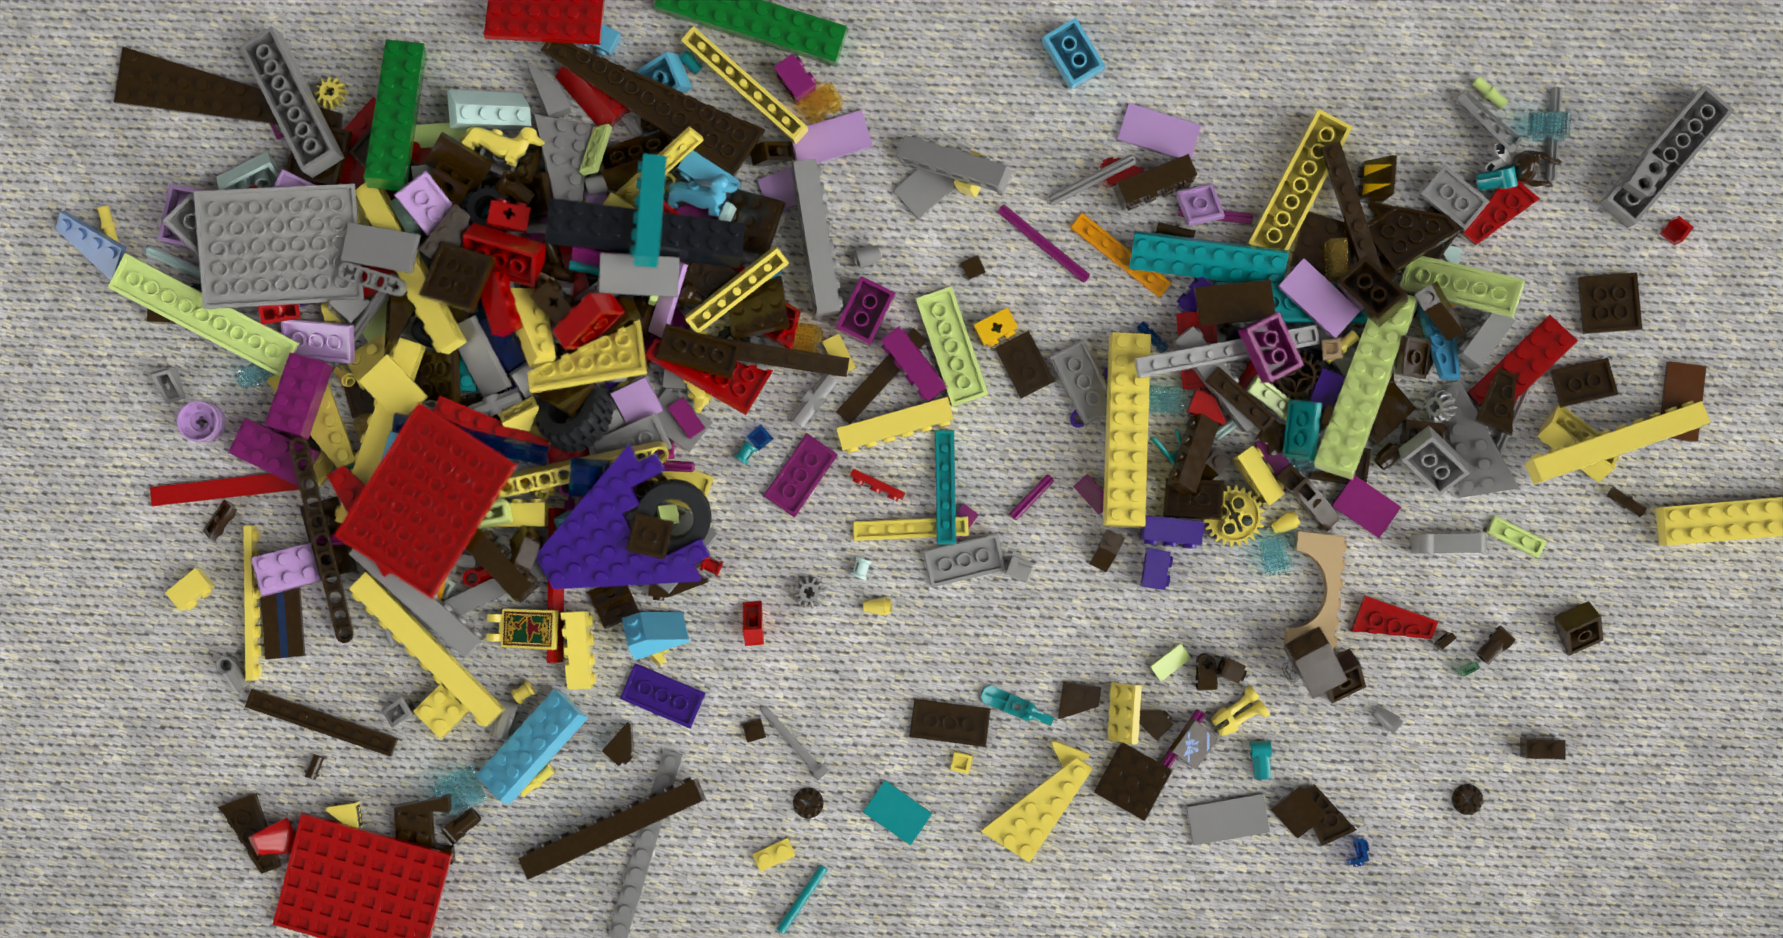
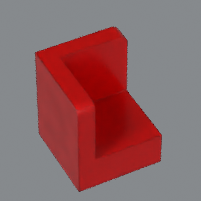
M1677 216L1667 223L1660 232V235L1673 245H1677L1685 240L1694 227L1681 216Z

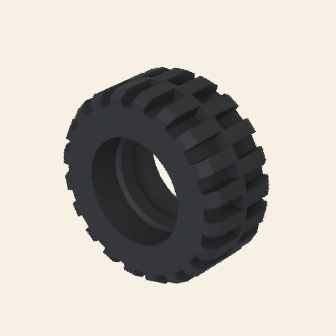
M594 383L596 385L581 404L583 408L579 415L567 423L565 422L569 414L543 400L539 401L536 426L539 432L560 451L575 453L576 450L579 452L584 451L586 447L591 448L594 446L597 440L600 441L603 438L604 432L607 433L608 425L612 422V402L596 383Z

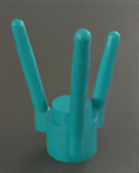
M1175 429L1177 440L1180 446L1181 435L1179 433V430ZM1150 437L1151 441L1173 466L1178 450L1169 453L1156 437Z

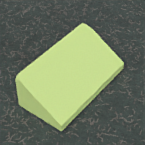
M1178 643L1149 667L1161 682L1190 660L1191 657L1183 645Z

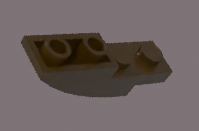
M1291 463L1276 476L1283 486L1300 502L1304 510L1326 532L1340 519L1319 490L1307 477H1303Z

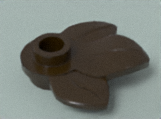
M1275 419L1264 432L1260 431L1256 436L1258 442L1269 445V456L1279 454L1283 451L1285 436H1282L1280 431L1284 430L1285 432L1286 424H1279Z

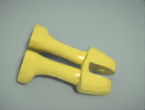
M1251 685L1245 688V694L1240 700L1228 708L1222 707L1210 719L1214 726L1226 719L1228 720V723L1217 730L1220 736L1234 733L1239 729L1238 726L1252 716L1260 715L1266 718L1270 715L1263 702L1259 700L1249 709L1233 717L1244 706L1259 699L1258 694Z

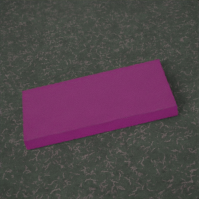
M806 433L763 496L795 518L838 454Z

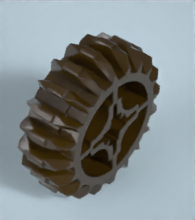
M1297 349L1302 362L1309 365L1310 371L1299 367L1270 382L1287 398L1291 395L1292 400H1295L1297 395L1300 399H1303L1304 393L1310 396L1309 390L1314 391V384H1317L1318 381L1316 378H1319L1321 374L1318 372L1321 370V366L1317 365L1318 360L1316 358L1313 359V354H1307L1306 350L1299 352V349ZM1281 378L1290 380L1291 387L1283 385Z

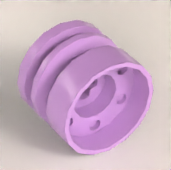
M200 401L190 402L183 406L178 413L176 421L182 436L197 442L216 440L221 436L226 425L225 415L218 406L213 403ZM207 420V424H200V421Z

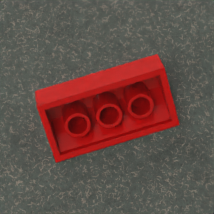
M563 66L555 76L597 126L609 124L613 127L621 120L624 114L631 112Z
M473 223L463 234L464 249L495 258L496 261L491 273L507 274V277L512 282L533 288L536 287L545 261L546 244Z

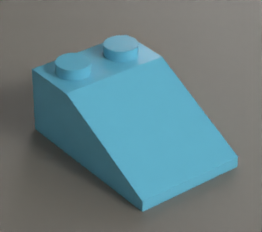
M665 52L635 71V73H640L682 93L692 89L679 54Z
M693 150L683 158L678 166L680 176L687 183L697 181L700 185L711 186L714 177L724 174L728 177L730 183L738 187L737 189L741 187L738 179Z
M639 612L622 618L627 646L634 660L690 642L683 612Z

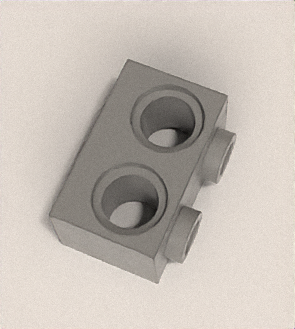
M1651 152L1642 155L1622 185V188L1640 200L1647 196L1650 197L1656 190V183L1665 177L1667 173L1665 170L1669 164ZM1649 165L1654 167V173L1649 170ZM1639 181L1644 183V189L1639 187Z

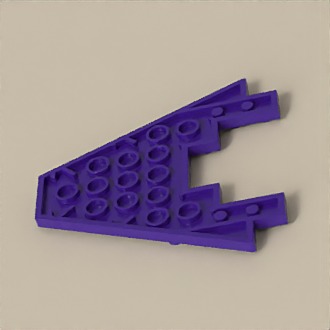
M627 445L541 547L536 558L553 589L701 581L702 578L694 564L711 555L702 537L668 554L666 553L665 560L626 551L632 528L623 512L640 504L631 488L632 486L665 471L656 452L638 460L631 445Z

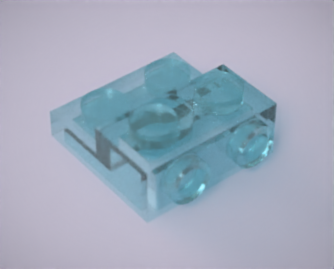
M472 765L434 781L435 786L432 787L436 797H441L448 793L451 794L452 810L450 813L443 812L444 815L448 814L449 817L487 800Z

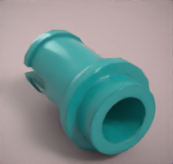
M686 50L679 58L696 75V72L698 73L703 66L692 56V52Z

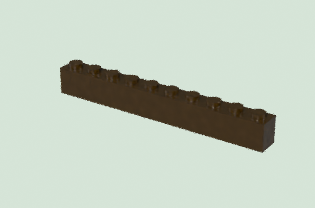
M691 777L680 781L681 785L678 787L668 786L662 789L664 793L658 796L655 792L646 796V801L640 804L639 801L628 804L629 809L627 810L617 809L611 812V817L604 819L602 816L593 820V825L589 827L584 824L575 828L576 833L569 835V832L558 836L559 840L552 843L549 840L540 844L541 848L536 851L534 848L524 851V856L518 859L526 879L529 880L707 800L698 778L692 780Z

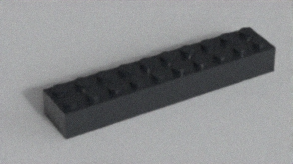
M550 198L545 244L630 254L631 246H635V241L632 240L633 228H637V223H633L634 211L638 212V209ZM662 212L659 257H677L679 261L740 268L743 255L745 223Z

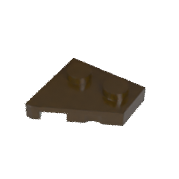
M1063 682L1058 719L1099 707L1101 687Z

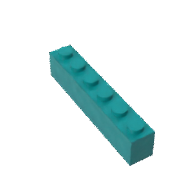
M643 153L642 161H638L637 172L641 173V178L637 177L636 189H639L640 192L639 195L636 194L635 206H638V212L634 211L633 223H637V228H633L632 240L635 241V246H631L630 258H634L633 266L657 268L667 156Z

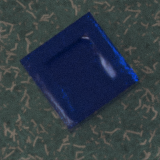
M762 424L747 436L758 451L773 440V437Z

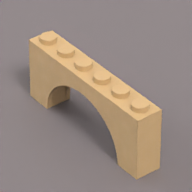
M1295 532L1293 551L1303 553L1315 562L1323 578L1324 593L1318 611L1310 620L1299 626L1285 627L1284 645L1320 626L1332 650L1336 648L1337 637H1335V629H1338L1339 626L1337 610H1340L1341 607L1339 590L1341 591L1343 587V579L1340 578L1341 571H1344L1345 560H1342L1343 552H1346L1347 542L1344 541L1345 536Z

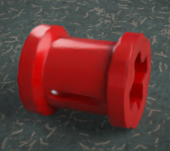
M707 557L703 559L700 570L709 571L718 577L724 561L719 562Z

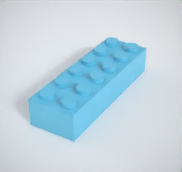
M554 688L476 776L500 802L510 805L584 724L588 717L565 693Z

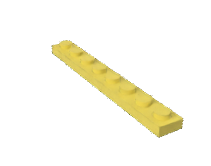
M243 526L245 681L259 680V676L262 673L261 665H258V657L261 656V646L258 645V638L261 636V627L258 626L261 609L258 607V599H260L261 595L257 587L251 559L260 556V550L257 549L260 532L257 530V526Z

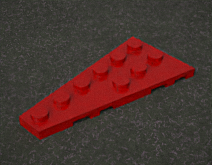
M657 339L654 340L645 355L649 360L744 415H747L773 372L771 369L763 370L756 368V365L749 364L747 366L737 361L731 380L656 359V355L661 341Z

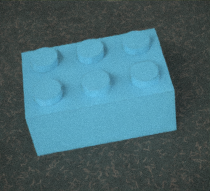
M1076 17L1043 36L1041 43L1070 90L1075 89L1104 71L1105 64Z

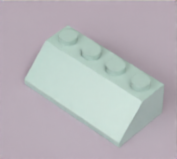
M447 90L449 122L452 129H468L474 126L486 130L521 131L523 128L531 126L530 106L522 93Z

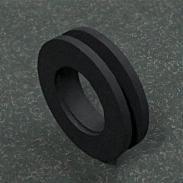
M670 479L653 485L643 495L637 508V513L652 517L655 515L657 506L669 499L681 500L691 508L694 516L692 527L684 534L671 535L667 554L701 537L704 541L711 525L712 512L707 497L698 487L683 480Z

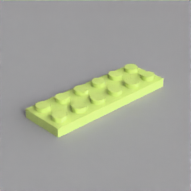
M1421 256L1406 265L1399 286L1405 292L1415 294L1437 281L1449 303L1513 318L1525 279Z
M952 286L915 298L942 379L948 386L946 391L952 407L989 395Z

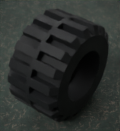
M485 185L484 189L480 186L477 188L478 191L470 193L471 197L467 196L466 201L468 203L464 204V209L470 215L468 221L470 226L476 223L489 227L487 220L482 219L481 215L483 209L491 204V200L496 201L499 198L507 200L509 204H513L512 199L509 196L501 195L494 185L492 188L489 185ZM509 211V214H505L507 219L514 216L512 211ZM489 227V228H493V229H496V230H500V231L506 232V230H504V229Z

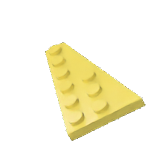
M274 375L265 380L276 392L281 377ZM328 381L310 435L337 468L342 466L349 467L356 463L354 461L355 453Z

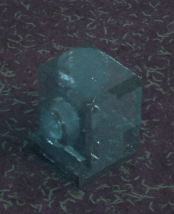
M251 363L238 372L237 382L242 388L247 389L251 386L254 388L262 382V379L266 382L270 374L266 369Z

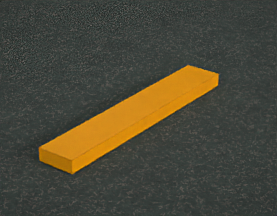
M1081 213L1071 225V230L1158 298L1170 286L1171 282L1160 273L1129 269L1131 250L1085 214Z

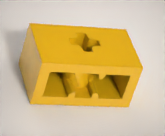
M1007 307L974 324L973 328L983 347L988 345L990 348L999 343L998 339L1004 336L1008 339L1015 335V330L1018 329V326ZM994 324L997 327L1001 326L999 333H997L996 331L992 332Z

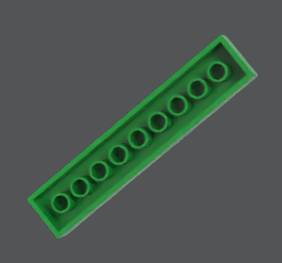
M655 0L654 3L655 11L834 67H837L848 32L845 25L764 0Z

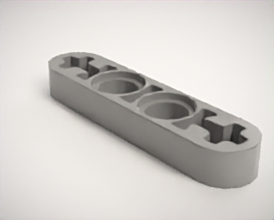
M347 262L342 263L338 268V275L344 280L395 296H403L407 291V283L402 279ZM348 269L354 271L355 274H347L346 270ZM363 272H367L368 278L365 282L361 281V275ZM383 277L384 284L378 287L377 280ZM391 283L400 286L399 290L390 287Z

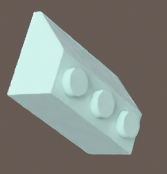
M266 151L217 176L219 190L246 189L249 186H253V184L258 188H264L267 185L273 188L280 170L270 153Z

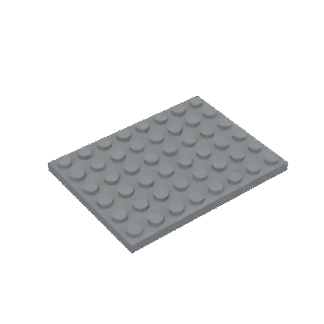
M355 184L194 191L203 309L323 303L330 300H364L363 285L344 280L338 275L339 266L345 263V261L341 260L348 224L349 222L358 224ZM351 263L362 267L361 264ZM348 269L346 270L347 274H355L354 271Z

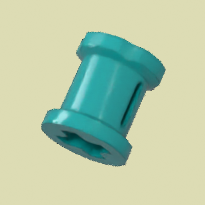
M744 440L742 447L733 456L747 465L751 455L758 450Z

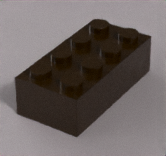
M658 129L606 147L600 169L608 190L624 186L638 173V161H642L643 153L658 155L673 141L672 137ZM680 162L671 170L677 168L680 165Z
M1187 154L1122 180L1116 184L1113 190L1121 209L1131 211L1138 208V205L1144 201L1145 204L1155 201L1161 194L1163 197L1174 193L1173 191L1176 188L1180 187L1183 190L1190 187L1198 174L1190 155Z
M478 528L466 546V550L514 601L523 602L539 587L536 583L538 581L531 572L528 573L513 565L510 549L496 541L498 537L493 531Z

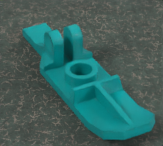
M992 685L984 687L980 695L982 703L1022 720H1037L1049 726L1052 725L1054 717L1038 711L1034 703ZM1016 703L1021 705V709L1018 711L1014 710Z

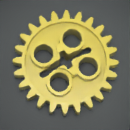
M1228 485L1223 499V508L1226 510V515L1222 517V520L1205 519L1202 521L1209 524L1205 528V531H1212L1209 537L1216 535L1215 542H1218L1220 539L1223 540L1222 546L1229 542L1230 548L1233 547L1235 542L1238 547H1241V541L1248 545V538L1254 541L1255 537L1253 534L1260 535L1257 528L1264 527L1260 521L1266 519L1260 516L1265 510L1259 509L1263 504L1262 502L1256 503L1258 495L1252 498V490L1245 493V487L1238 491L1237 485H1235L1234 490H1231ZM1241 499L1243 507L1240 509L1235 508L1233 501ZM1225 501L1229 502L1234 514L1238 513L1239 516L1236 519L1242 528V532H1239L1235 520L1229 519L1231 512L1226 506ZM1243 516L1251 518L1252 524L1250 526L1242 524ZM1226 524L1233 525V534H1227L1224 531Z

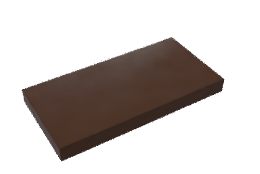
M1666 362L1661 415L1666 414L1665 410L1675 406L1677 409H1680L1682 404L1693 401L1694 404L1701 401L1703 403L1707 366ZM1700 428L1668 439L1698 442Z

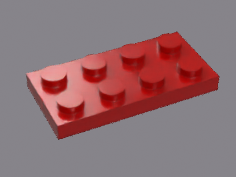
M1197 311L1176 313L1178 336L1189 327H1194L1203 333V339L1206 343H1218L1216 325L1199 327ZM1192 368L1181 370L1183 390L1207 388Z

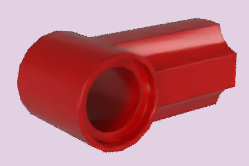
M482 566L467 570L463 574V582L469 587H475L493 578ZM475 573L477 575V581L473 584H470L468 581V577L471 574Z

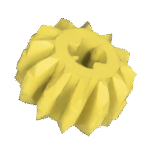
M328 77L327 82L321 79L322 85H316L319 91L315 92L314 95L319 97L317 102L323 104L325 109L330 106V109L335 110L336 105L340 108L342 107L341 100L347 102V99L344 97L348 94V91L345 90L346 85L340 83L338 78L333 80L331 77ZM331 90L334 93L332 96H330L329 91Z

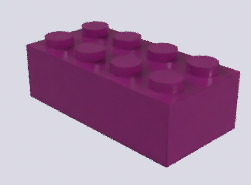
M290 352L264 425L272 430L296 437L301 436L308 440L333 367L326 362Z
M244 418L228 453L298 486L289 449L292 438L252 419ZM295 441L293 447L297 451H301L304 449V444ZM309 447L313 464L315 465L321 452ZM300 460L298 466L300 469L306 470L309 468V463L306 460ZM308 479L303 480V486H305Z

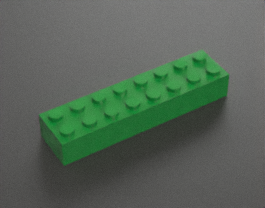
M385 40L364 174L367 188L399 191L408 184L427 56L424 43Z

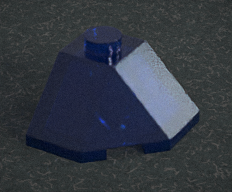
M570 458L568 496L584 497L609 468L610 460Z

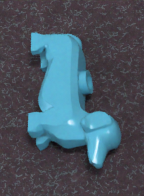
M724 174L714 177L711 187L702 186L697 181L689 183L676 182L668 187V192H666V196H668L667 204L677 209L678 204L676 202L684 201L701 209L708 208L709 215L718 217L720 210L724 206L723 202L726 199V192H735L738 187L730 183L728 177Z

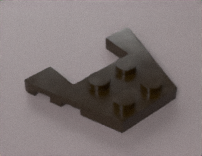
M444 794L441 797H429L427 800L422 801L415 800L397 804L394 807L396 838L452 853L450 864H453L455 862L454 845L435 843L433 811L450 813L452 810L451 794Z

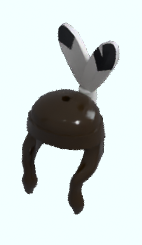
M1495 144L1494 149L1499 158L1492 160L1486 165L1485 169L1492 172L1507 164L1514 165L1518 181L1533 187H1553L1550 181H1536L1532 179L1538 171L1540 158L1553 165L1562 163L1560 159H1552L1547 153L1534 150L1523 151L1512 158L1503 144Z

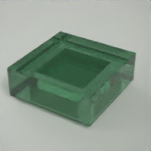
M1471 661L1455 670L1458 676L1465 677L1479 670L1480 666L1478 662Z

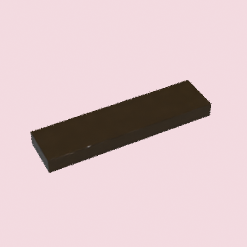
M1219 366L1205 380L1208 385L1261 432H1264L1276 418Z

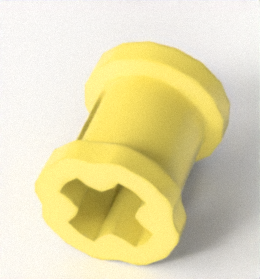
M525 680L524 684L517 689L510 690L512 696L519 704H522L523 700L530 695L536 694V690L528 680Z

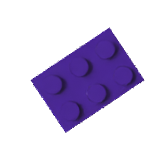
M1146 516L1145 527L1140 528L1139 540H1144V544L1158 545V542H1163V546L1177 547V544H1182V548L1196 549L1197 546L1202 545L1204 522Z

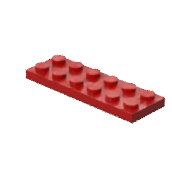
M1549 315L1467 393L1481 407L1497 368L1516 375L1515 402L1564 356L1578 340Z

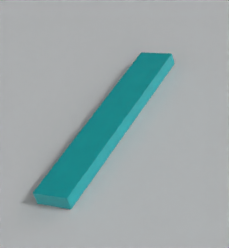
M935 430L937 545H956L954 430Z

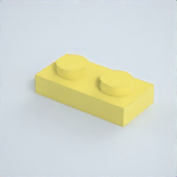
M788 837L752 854L760 872L796 856Z

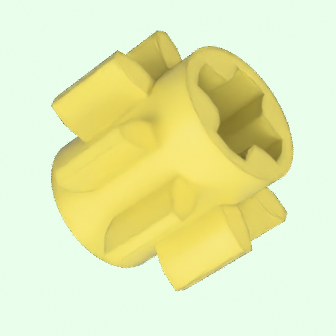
M539 476L543 480L549 478L548 476ZM553 486L531 492L538 499L545 500L548 499L549 495L554 496L556 488Z

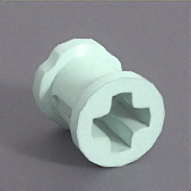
M856 557V564L850 575L866 580V573L872 562Z

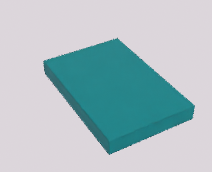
M1289 399L1282 457L1315 461L1322 403Z
M884 780L863 811V813L910 846L933 814L886 780Z

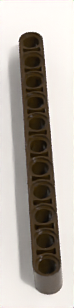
M297 436L290 442L289 449L336 639L341 643H348L353 638L354 628L308 441L304 437ZM302 441L304 449L301 451L294 449V442ZM306 460L309 463V468L306 470L300 469L298 462ZM311 479L314 486L309 489L305 488L303 480ZM309 498H316L318 506L310 507L307 500ZM316 516L321 517L323 524L315 526L312 523V518ZM323 535L327 538L328 542L321 545L317 542L316 538ZM328 554L332 557V561L324 563L321 560V556ZM334 573L337 579L334 582H329L326 579V575ZM332 592H339L341 598L335 601L331 599L330 594ZM342 610L346 616L343 619H338L335 616V612ZM342 629H348L350 631V635L348 637H342L339 634V631Z

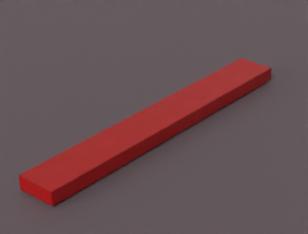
M271 473L150 487L151 505L154 507L299 490V486Z
M548 509V539L556 531L553 519L563 514L565 509ZM548 580L547 610L558 611L557 650H547V663L563 662L564 637L562 634L564 620H561V613L564 612V589H553Z

